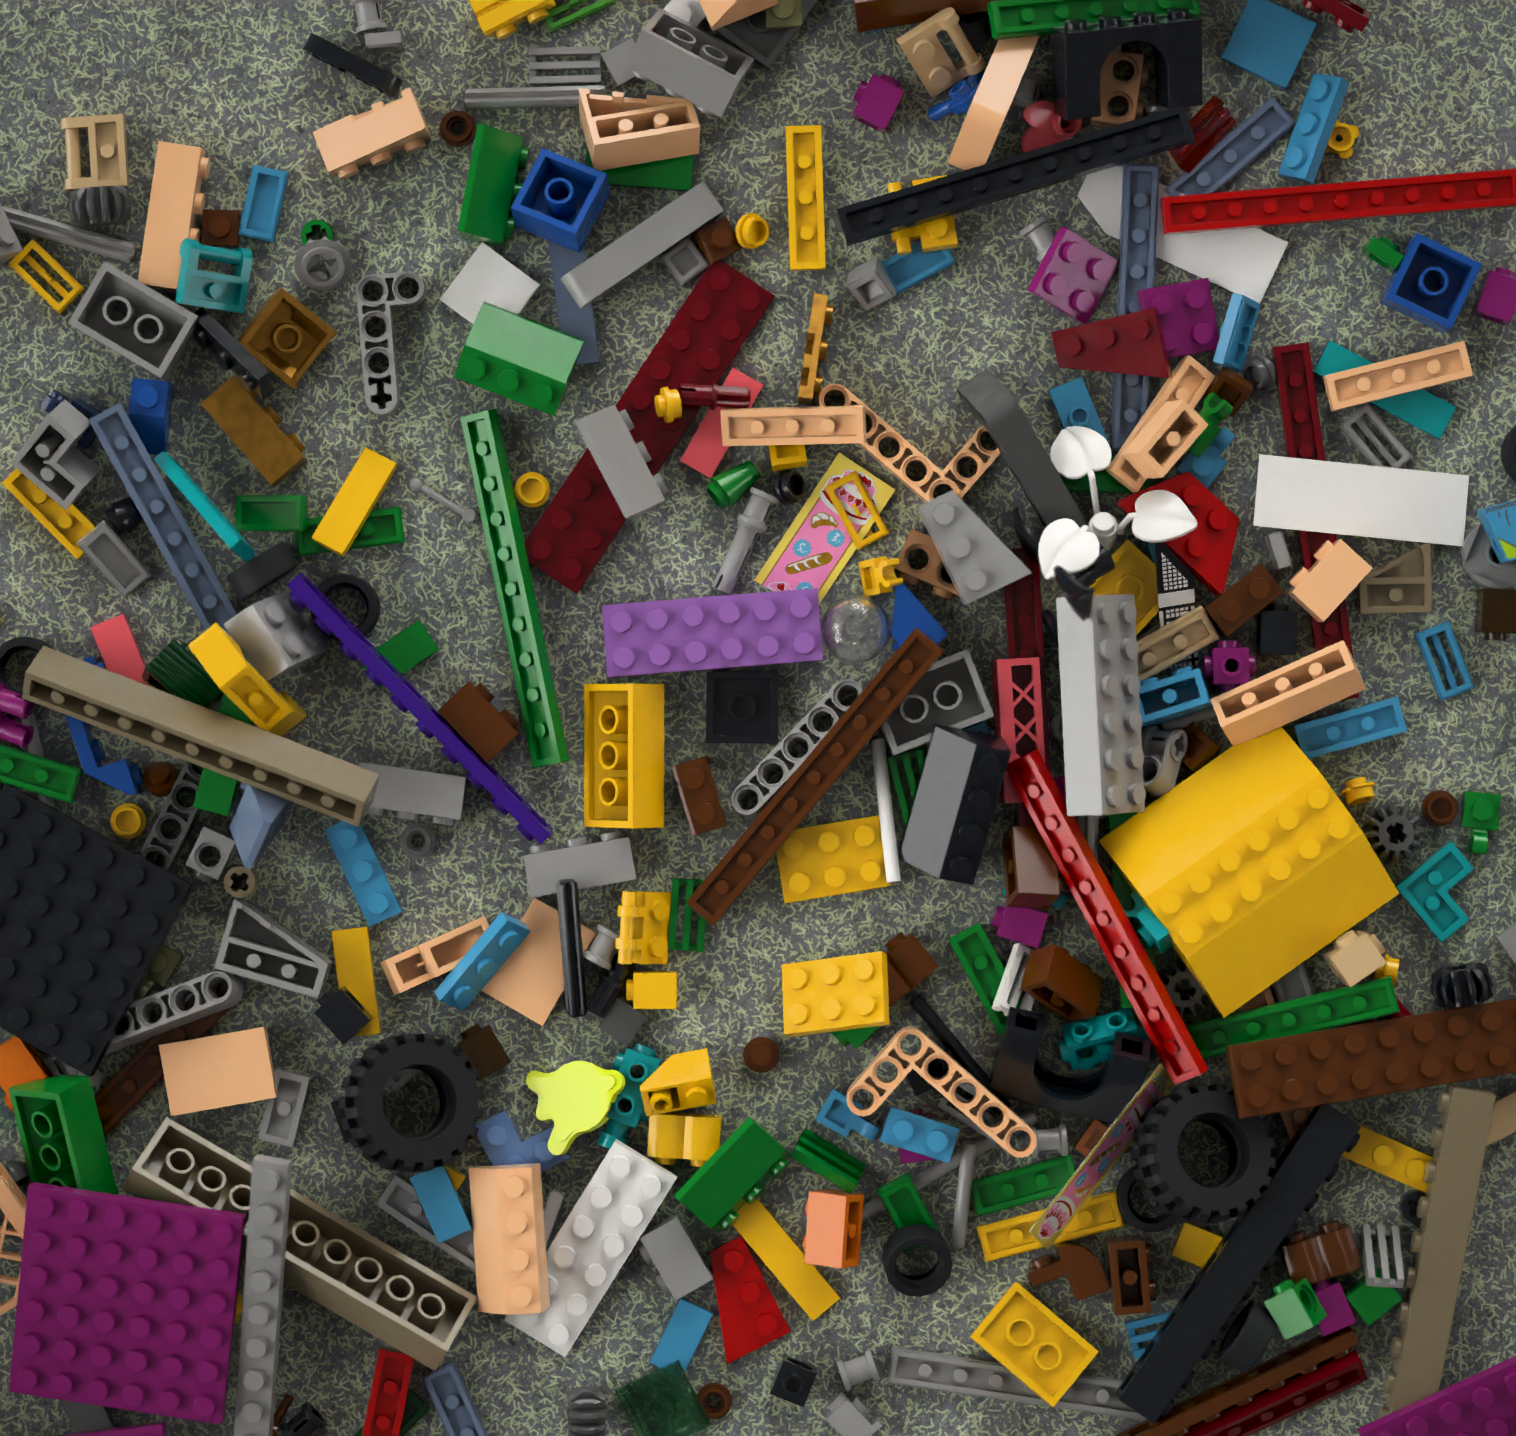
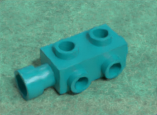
M1126 1008L1061 1026L1063 1041L1057 1043L1063 1063L1069 1061L1072 1070L1077 1068L1091 1070L1098 1063L1107 1060L1115 1031L1150 1038L1141 1021H1135L1131 1009Z
M637 1043L635 1049L627 1047L625 1054L618 1052L612 1070L623 1074L625 1087L617 1096L615 1103L612 1102L606 1116L609 1117L606 1129L600 1132L597 1140L598 1145L610 1149L616 1139L627 1144L628 1139L625 1137L629 1126L636 1128L639 1121L646 1123L648 1116L645 1114L640 1085L659 1068L661 1059L655 1057L657 1050ZM639 1064L644 1068V1075L641 1078L632 1076L631 1067L633 1065ZM623 1098L629 1099L632 1103V1108L628 1112H623L618 1107L619 1101Z

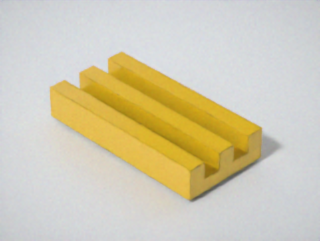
M34 239L8 263L60 315L76 300L79 294L86 290ZM33 250L73 287L70 292H67L29 255ZM23 260L64 298L60 303L19 265Z
M856 470L824 487L857 550L889 534ZM852 480L880 530L873 534L872 530L869 529L866 534L867 538L860 540L834 491ZM853 504L852 506L857 516L861 517V513L859 512L856 504Z

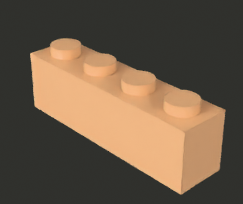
M158 141L138 281L151 289L177 291L182 260L180 245L185 238L197 241L200 239V229L195 228L197 214L202 215L205 206V194L200 193L202 179H208L210 172V158L205 157L206 152L201 147Z
M1344 640L1210 700L1222 730L1232 746H1235L1363 691L1366 687L1355 660Z

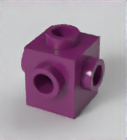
M1218 641V648L1208 649V656H1203V676L1209 677V685L1219 684V691L1232 690L1240 686V684L1250 682L1249 676H1255V655H1249V647L1240 648L1239 641ZM1228 659H1234L1237 662V670L1233 673L1225 669V663Z

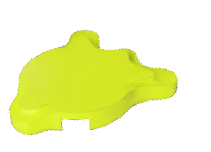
M573 1061L564 1064L551 1073L534 1070L527 1074L526 1085L538 1096L537 1119L544 1122L550 1120L554 1122V1127L547 1144L548 1150L553 1155L563 1156L567 1153L575 1138L583 1133L594 1131L608 1120L609 1117L606 1116L612 1102L615 1103L617 1096L625 1087V1078L621 1072L606 1070L586 1061Z

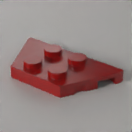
M1189 471L1122 498L1116 503L1128 514L1131 512L1136 513V500L1148 491L1166 490L1178 496L1197 520V527L1182 537L1163 543L1215 596L1223 593L1240 519Z

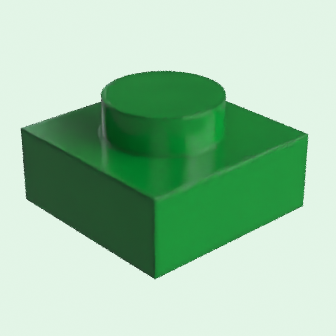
M1382 236L1380 239L1376 237L1371 238L1361 252L1390 272L1397 268L1404 257L1397 252L1399 249L1398 245Z

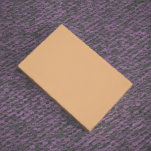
M534 897L521 920L531 932L481 991L543 1026L564 990L558 910ZM581 924L582 949L584 952V950L588 949L597 932Z
M266 1026L159 1045L171 1116L279 1097Z

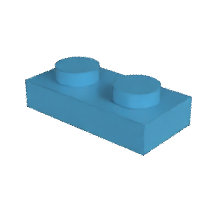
M890 1106L880 1136V1142L949 1163L960 1128Z

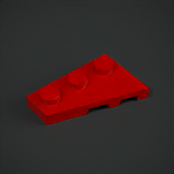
M741 1235L710 1250L726 1362L729 1364L791 1332Z

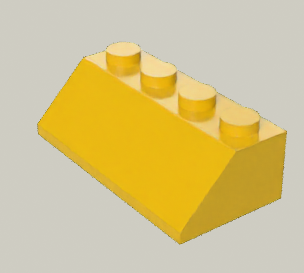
M584 684V827L664 828V684Z

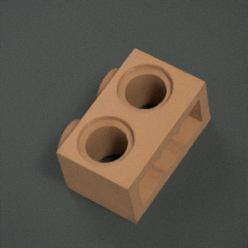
M1112 51L1102 66L1100 75L1101 116L1089 118L1088 125L1109 128L1142 118L1144 101H1138L1139 88L1146 87L1149 66L1143 65L1144 55ZM1117 65L1128 67L1131 71V79L1124 82L1117 80L1113 75V68ZM1113 100L1121 101L1126 107V114L1122 117L1111 115L1108 111V103Z
M911 528L898 557L900 564L895 565L894 570L900 572L898 578H903L904 582L916 587L920 581L933 586L930 593L948 601L951 600L953 595L959 598L954 584L944 582L940 576V571L944 564L931 537ZM918 549L926 554L927 565L923 569L916 570L909 566L907 556L912 550Z

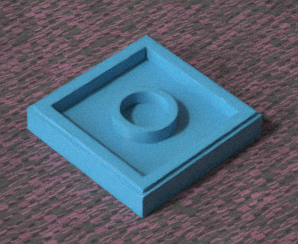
M1248 0L1220 60L1285 90L1317 23L1269 0Z

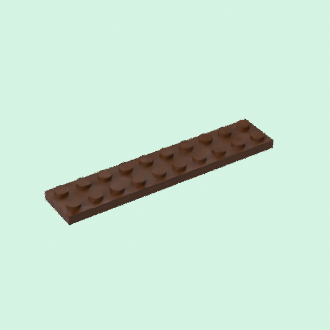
M1516 998L1227 1046L1225 1049L1239 1119L1516 1073Z

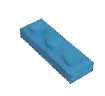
M1313 74L1278 175L1289 180L1314 183L1350 82L1342 77Z
M1398 696L1292 726L1298 747L1309 759L1407 731Z
M341 821L324 829L369 927L403 912L362 823L357 827Z
M501 912L434 991L435 995L441 1002L464 1011L531 932L524 922Z

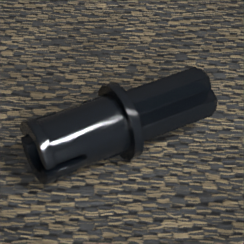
M618 953L611 963V969L607 970L605 975H600L602 981L587 1005V1009L591 1013L601 1018L606 1017L621 990L625 991L626 987L623 985L636 963L624 964V966L619 964Z

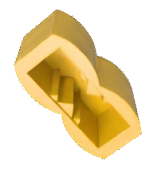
M678 1112L649 1116L647 1156L655 1157L654 1162L656 1164L674 1165L676 1164V1159L690 1160V1166L702 1167L720 1148L722 1116Z

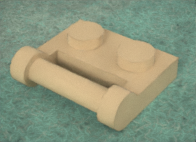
M952 7L939 11L896 39L931 98L966 76L980 73L986 66L984 58L980 53L975 52L958 23L959 16ZM941 30H946L963 58L956 64L952 63L936 36V33Z
M124 114L60 119L61 131H65L68 179L64 180L66 192H72L80 188L112 185L130 188L126 120ZM88 129L91 177L82 178L79 131Z

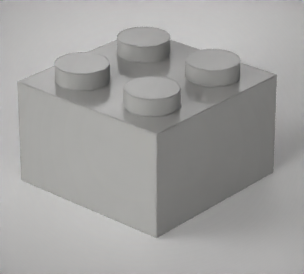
M290 589L250 605L223 624L229 635L240 646L245 660L268 683L301 668L328 650L320 631L314 626L306 610L301 609L290 598Z

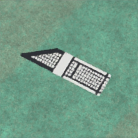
M1156 542L1154 545L1160 628L1195 609L1193 574L1163 542ZM1198 651L1167 669L1197 665L1199 663Z

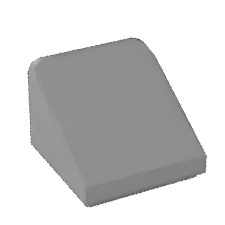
M877 257L848 273L846 286L866 312L896 296V291L881 261Z

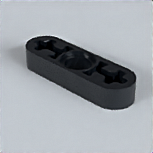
M310 34L302 49L307 54L344 73L346 71L356 76L355 79L390 97L395 98L403 83L395 75L315 34Z

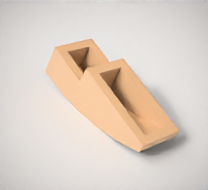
M485 916L380 962L393 994L402 993L453 970L489 927Z

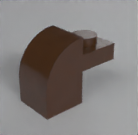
M1065 1241L1055 1244L1059 1257L1053 1259L1051 1254L1043 1255L1031 1261L1032 1267L1026 1268L1033 1287L1066 1275L1076 1302L1110 1290L1104 1270L1097 1257L1090 1249L1077 1242Z

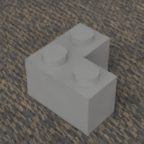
M66 399L44 418L10 462L65 510L83 494L101 471L99 467L74 447L91 424L88 418Z

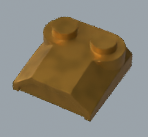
M279 287L248 323L237 341L264 367L295 389L302 375L338 332L287 291Z

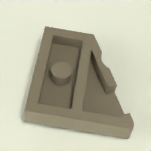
M1424 543L1369 572L1358 584V614L1432 612L1431 543Z

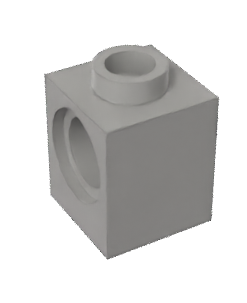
M209 825L203 826L186 862V866L193 869L191 875L208 883H211L213 878L216 880L223 879L237 849L233 837ZM208 846H214L220 852V861L215 866L208 865L203 859V852Z

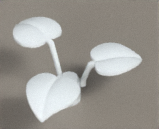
M1081 426L1066 427L1061 430L1051 447L1050 459L1058 474L1065 478L1079 479L1086 474L1088 475L1093 517L1089 521V527L1088 525H1083L1079 528L1077 523L1068 518L1050 523L1040 538V567L1046 580L1054 578L1053 568L1057 565L1061 566L1069 574L1087 569L1095 563L1099 556V544L1103 545L1107 551L1112 550L1117 544V534L1123 535L1125 527L1132 520V533L1140 540L1153 543L1173 540L1190 533L1197 527V520L1178 496L1166 490H1152L1139 496L1135 502L1136 513H1128L1120 524L1117 523L1113 515L1101 512L1096 478L1093 471H1102L1109 467L1112 456L1111 448L1106 439L1092 429Z

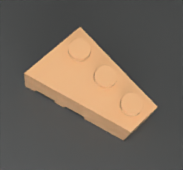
M410 87L400 91L403 98L385 105L383 101H379L371 105L372 110L356 116L354 114L348 115L313 132L331 177L338 175L339 179H345L359 173L358 167L372 162L373 166H379L393 159L391 154L405 149L406 153H412L426 147L425 141L431 139V135L417 99Z
M579 88V118L594 169L600 171L699 154L700 124L693 102L685 98L647 95L646 99L624 97L623 92H613L612 96L590 94V89Z

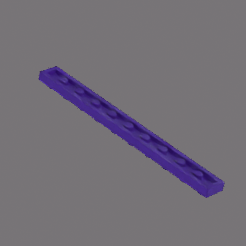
M302 572L287 585L291 590L289 593L290 598L301 609L308 607L317 616L314 619L317 626L327 635L333 633L342 642L340 645L341 650L351 660L356 661L359 659L368 668L365 673L375 685L381 687L384 684L393 694L390 697L392 702L402 712L406 713L409 710L418 719L416 726L425 736L430 739L433 736L437 738L443 745L441 748L443 754L452 763L457 764L460 762L469 771L466 776L479 790L485 787L494 797L491 800L493 805L503 815L506 816L510 813L519 822L516 827L529 841L535 838L541 844L551 835L552 827L489 763H486L417 689Z

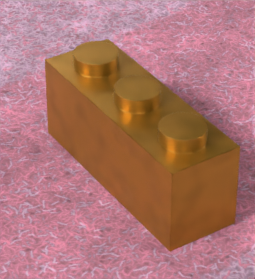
M232 376L200 404L269 484L276 487L307 460L302 453L306 447L293 432L288 436L278 426L283 420L270 405L264 409L255 399L258 395L253 390L247 392L238 379Z

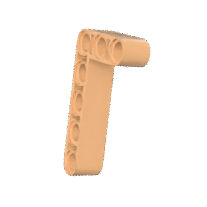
M1040 36L998 40L947 162L948 164L964 171L986 164Z
M840 384L827 385L819 394V406H826L824 398L831 392H838L844 397V406L865 405L846 387ZM866 405L865 416L870 419L872 428L866 433V442L857 443L925 503L934 499L933 491L937 486L941 485L949 487L961 499L1001 453L998 448L992 451L983 448L980 443V436L987 432V430L982 426L944 470L941 471ZM887 438L896 441L899 447L898 454L891 458L884 457L878 448L879 443ZM964 458L972 460L976 465L975 475L969 478L962 477L956 468L959 460ZM912 462L921 463L926 470L925 478L920 481L909 479L906 475L907 465Z
M907 1026L900 1029L847 1090L846 1100L852 1113L858 1116H868L878 1109L907 1074L914 1069L1014 1157L1023 1158L1033 1153L1036 1148L1037 1139L1031 1127L916 1027ZM912 1034L919 1037L921 1044L916 1052L906 1053L901 1049V1040L906 1035ZM940 1058L947 1062L948 1069L943 1076L933 1077L928 1073V1065L933 1059ZM891 1062L897 1067L894 1078L886 1081L876 1075V1070L881 1063ZM964 1082L972 1084L975 1088L973 1097L967 1101H961L955 1096V1089ZM860 1089H867L873 1095L871 1104L864 1108L856 1106L852 1101L854 1093ZM991 1106L998 1107L1002 1111V1118L997 1124L993 1125L986 1124L982 1119L984 1110ZM1018 1130L1029 1134V1142L1020 1149L1012 1147L1009 1142L1011 1135Z

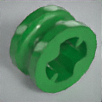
M311 220L302 228L301 240L303 245L307 244L308 235L313 234V228L321 227V232L326 230V238L334 241L332 228L322 220Z

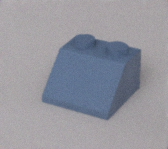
M242 782L240 788L245 792L244 794L240 793L233 803L231 812L235 815L229 829L244 867L251 870L282 829L293 802Z

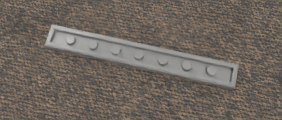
M892 1347L887 1376V1383L1051 1407L999 1362ZM1080 1374L1054 1406V1408L1147 1420L1118 1399L1115 1392L1124 1380Z

